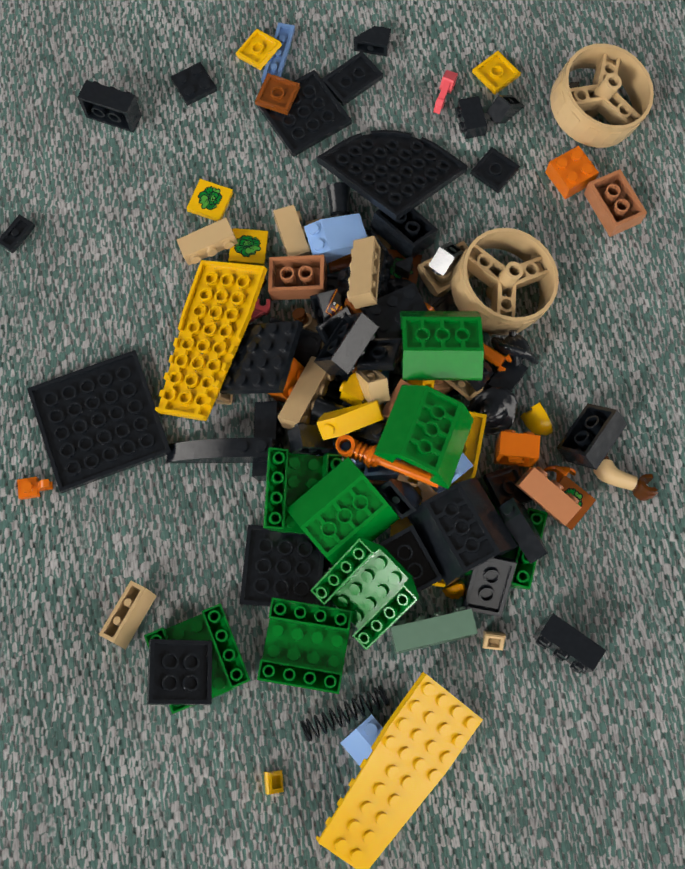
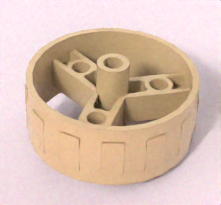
M604 43L585 46L577 51L558 74L559 76L553 84L550 95L554 118L568 136L586 146L606 148L617 145L625 140L646 118L653 104L654 91L649 73L634 55L618 46ZM580 68L595 69L592 85L569 88V72ZM621 85L629 95L632 106L617 93ZM600 113L611 125L601 123L593 118Z
M496 228L484 232L473 240L458 259L451 278L452 296L459 311H478L482 319V331L495 335H509L510 330H516V333L535 323L553 303L558 291V270L551 254L539 240L521 230ZM483 249L505 250L516 255L524 262L521 264L515 261L509 262L505 266ZM467 271L488 286L486 295L491 300V309L485 306L474 293ZM537 282L540 299L536 313L526 317H515L516 289Z

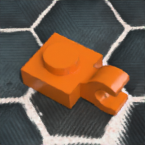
M30 477L17 480L18 498L20 500L40 497V491L53 489V482H49V479L39 481L38 477Z

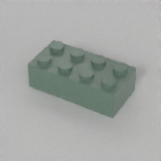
M465 606L455 608L450 614H446V611L434 613L432 618L426 619L425 615L413 618L414 620L410 623H406V620L395 622L389 630L394 654L473 637L478 632L472 608L467 610Z

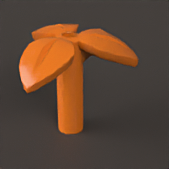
M553 465L544 469L545 472L554 471L557 474V482L568 473L576 475V471L567 466Z

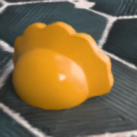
M458 580L446 586L443 592L451 599H459L461 596H464L466 589L463 581Z

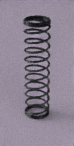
M382 685L378 686V689L374 687L376 701L369 691L366 692L369 705L367 704L364 697L361 694H359V700L362 710L353 697L351 701L354 713L350 708L349 704L346 701H344V707L347 717L345 716L344 712L338 704L336 705L339 720L337 719L333 710L329 708V714L332 721V725L329 722L325 713L322 711L321 716L323 719L325 730L316 715H314L313 717L317 733L308 718H306L307 726L304 720L300 721L301 727L303 729L307 741H312L310 727L312 728L314 734L318 738H320L318 724L320 725L323 732L327 735L328 731L325 719L328 722L331 729L335 731V725L332 714L336 719L337 723L339 724V726L343 727L339 710L341 711L342 715L344 716L348 724H350V717L348 714L347 707L349 708L354 719L358 720L354 702L358 707L359 711L361 712L362 716L365 717V710L361 698L363 699L370 713L373 714V709L369 695L372 698L378 710H380L381 707L379 704L376 691L380 695L385 706H390V703L388 701V698L385 694Z

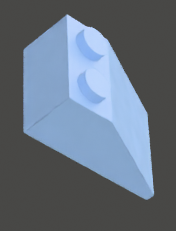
M360 213L320 219L304 226L312 255H324L326 263L351 254L353 240L368 237Z

